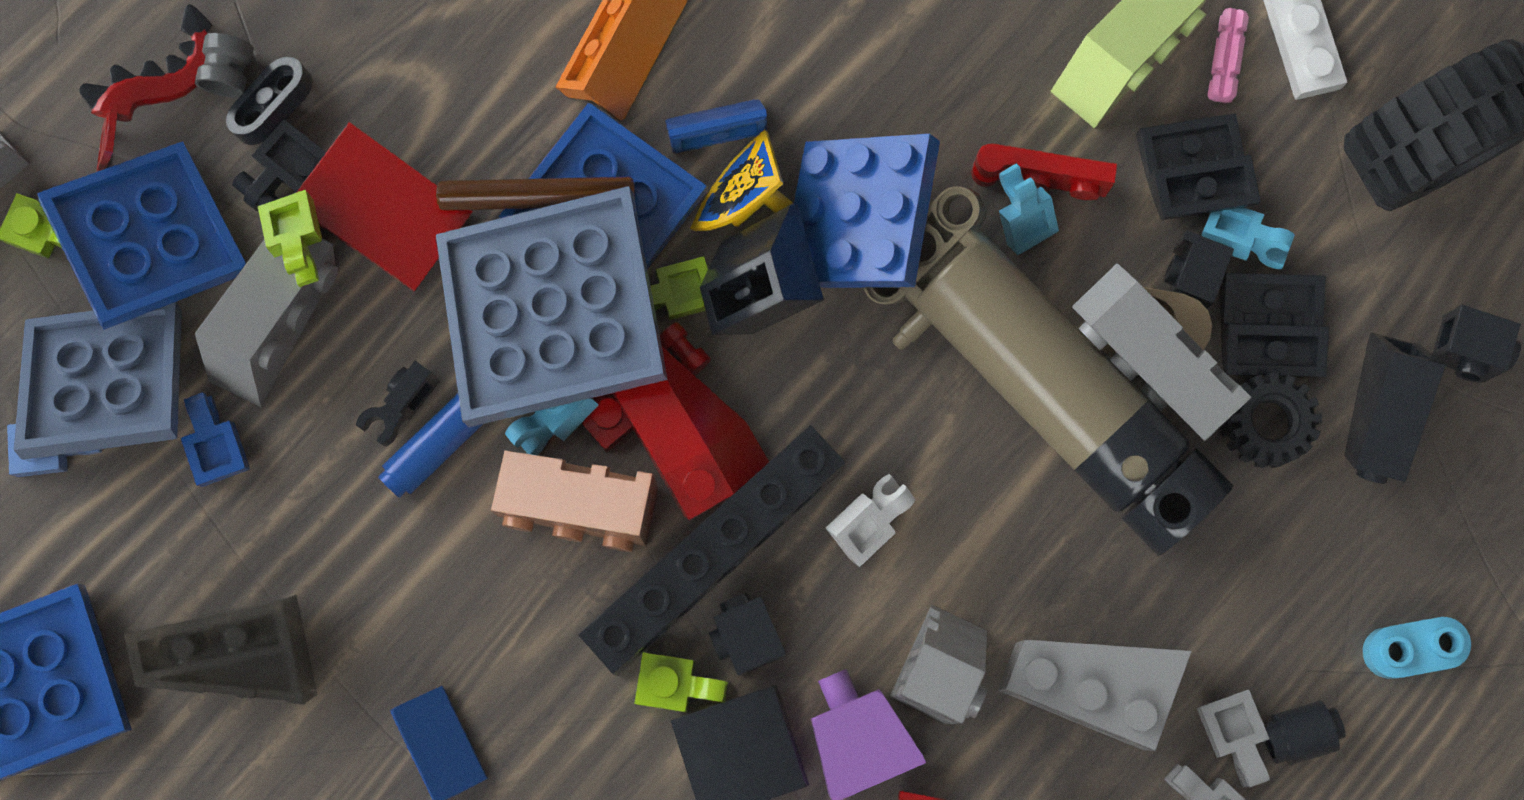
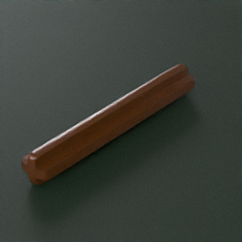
M631 177L440 181L437 184L436 200L439 208L442 210L543 208L627 186L632 190L635 199V183Z

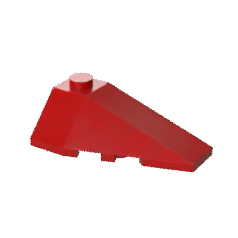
M662 347L668 380L614 392L613 394L685 518L691 520L735 494L769 461L747 422Z

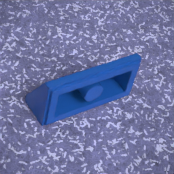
M758 99L672 117L665 121L672 153L675 152V154L758 136L764 129L767 131L766 109Z
M443 686L390 710L432 800H449L488 779Z

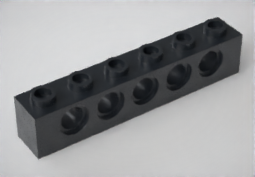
M810 425L579 633L578 636L613 675H620L643 652L842 473L846 462Z

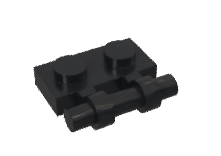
M283 119L252 154L255 161L265 168L257 179H254L246 171H242L234 178L232 186L244 195L243 200L255 211H259L258 206L280 199L275 195V190L282 182L296 193L326 152Z

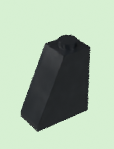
M1370 333L1344 454L1354 469H1357L1356 475L1363 479L1380 484H1386L1388 478L1406 482L1446 366L1420 344Z

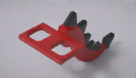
M189 4L185 7L180 29L191 36L190 41L179 44V50L187 56V59L184 60L175 55H168L165 60L168 73L165 74L151 60L144 63L140 76H135L119 65H113L110 68V86L89 83L80 86L79 93L91 108V113L105 118L102 126L96 172L106 169L113 153L117 121L130 122L138 107L177 100L187 96L197 87L195 85L197 69L205 62V55L202 52L205 35L213 24L195 6Z

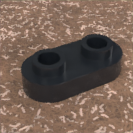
M282 57L273 61L230 107L226 116L228 129L244 144L256 145L264 142L283 119L286 120L307 98L313 84L310 72L299 60L293 57Z

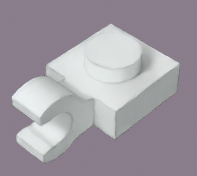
M888 474L875 485L872 500L862 493L826 529L846 556L860 567L896 533L889 523L899 514L907 511L915 502V498L905 485L899 487L895 479Z

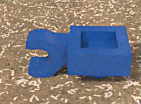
M203 392L184 399L185 407L195 433L181 437V441L196 486L204 487L250 470L235 423L226 421L219 424V414L213 397H206Z

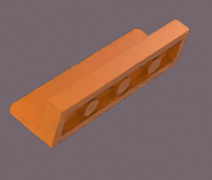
M602 0L555 88L568 98L593 101L614 119L624 120L688 0Z

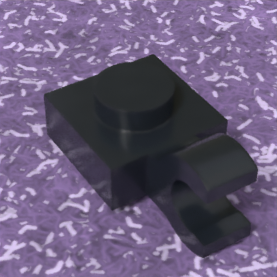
M415 360L408 369L403 367L397 371L388 383L386 391L389 394L383 400L386 404L382 407H371L363 411L357 419L356 426L365 432L374 421L383 420L385 429L376 441L384 447L389 446L396 439L398 430L406 419L408 421L411 420L440 381L431 371Z

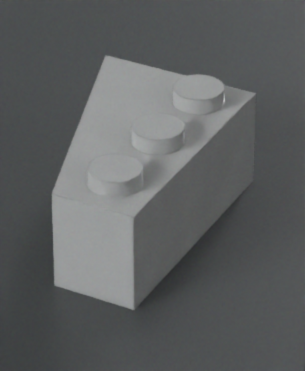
M322 239L321 242L308 246L317 267L319 281L299 287L296 282L295 273L289 275L286 272L283 255L274 258L267 250L265 240H263L195 332L210 383L259 407L262 406L323 294L331 289L336 280L338 268L335 265L333 244Z
M1118 263L1072 306L1085 320L1078 329L1099 350L1109 344L1116 351L1109 360L1130 381L1139 374L1147 382L1140 391L1160 411L1169 405L1204 441L1251 398L1239 384L1217 365V362L1209 353L1203 350L1183 330V327Z
M931 604L890 694V698L944 724H963L965 718H975L988 691L987 687L980 685L986 670L987 630Z
M1022 640L1016 642L998 691L1141 750L1156 751L1192 651Z

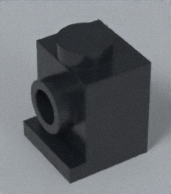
M1187 230L1174 246L1172 253H1175L1169 263L1163 282L1170 284L1168 291L1193 297L1208 309L1216 299L1234 249Z

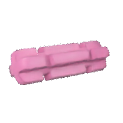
M1227 8L1220 16L1218 26L1220 34L1216 38L1211 69L1213 78L1209 82L1207 94L1211 101L1231 103L1237 95L1239 82L1237 74H1240L1245 44L1243 34L1244 31H1247L1249 18L1248 13L1244 10Z

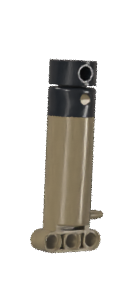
M959 186L947 188L929 204L925 232L933 235L937 247L936 252L930 259L926 261L920 259L915 287H900L893 296L884 293L880 287H864L867 296L875 303L889 305L908 300L918 310L893 337V344L898 349L904 350L933 325L1113 511L1121 512L1134 502L1121 519L1157 556L1162 555L1195 528L1227 496L1234 485L1197 448L1179 460L1190 447L1189 440L979 229L985 221L987 214L986 202L981 194L973 189ZM966 196L972 203V215L967 222L958 225L950 217V204L957 197ZM1169 493H1180L1187 497L1191 506L1183 511L1172 510L1164 502V496Z

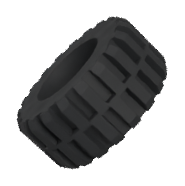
M1506 39L1498 44L1494 43L1477 53L1474 52L1464 57L1461 61L1447 66L1435 75L1409 88L1408 91L1384 104L1383 107L1365 117L1361 123L1350 129V132L1344 136V151L1378 207L1386 211H1393L1398 207L1401 208L1466 175L1524 140V44L1514 39Z

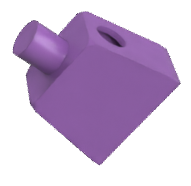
M847 669L818 681L830 710L811 718V723L827 791L831 800L845 799L926 763L922 753L880 689L858 697Z

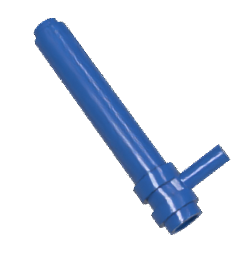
M457 393L382 465L385 470L378 476L379 479L399 498L405 492L411 494L483 424L468 427L462 422L459 395Z

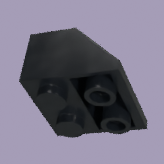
M791 204L721 242L699 287L712 335L755 334L824 301L798 205Z

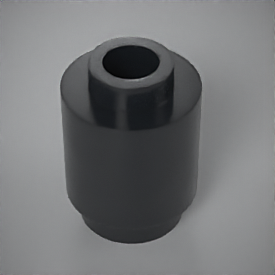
M1321 700L1273 714L1271 721L1263 723L1270 738L1264 742L1275 764L1286 761L1289 765H1294L1340 750L1339 739L1346 737L1345 728L1338 711L1334 707L1327 709Z

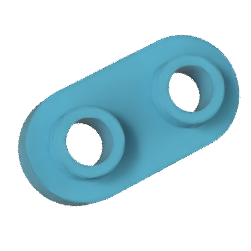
M1438 617L1374 630L1364 642L1363 658L1367 667L1377 676L1387 679L1403 678L1458 667L1465 662L1470 654L1471 639L1467 629L1453 618ZM1443 633L1448 635L1452 642L1451 649L1448 652L1443 651L1439 645V638ZM1393 642L1398 644L1402 650V656L1397 662L1389 655V647Z

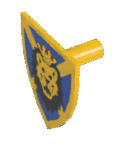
M764 129L728 164L700 205L690 229L693 231H710L730 223L739 227L763 205H766L776 213L794 204L777 190L783 185V181L768 131Z

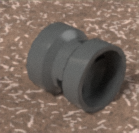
M221 33L206 34L202 47L205 62L197 69L195 85L212 94L239 98L245 91L247 79L243 75L244 68L251 64L254 47L247 41L235 36Z

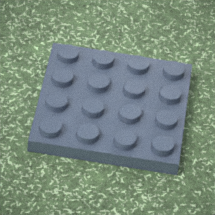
M629 186L436 234L462 422L468 427L668 380L634 194Z

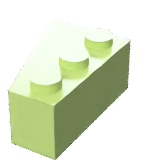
M1121 0L1086 35L1050 92L1093 128H1096L1130 89L1135 92L1153 72L1152 64L1155 61L1160 64L1166 61L1181 41L1177 38L1180 33L1189 37L1207 15L1201 10L1206 0Z

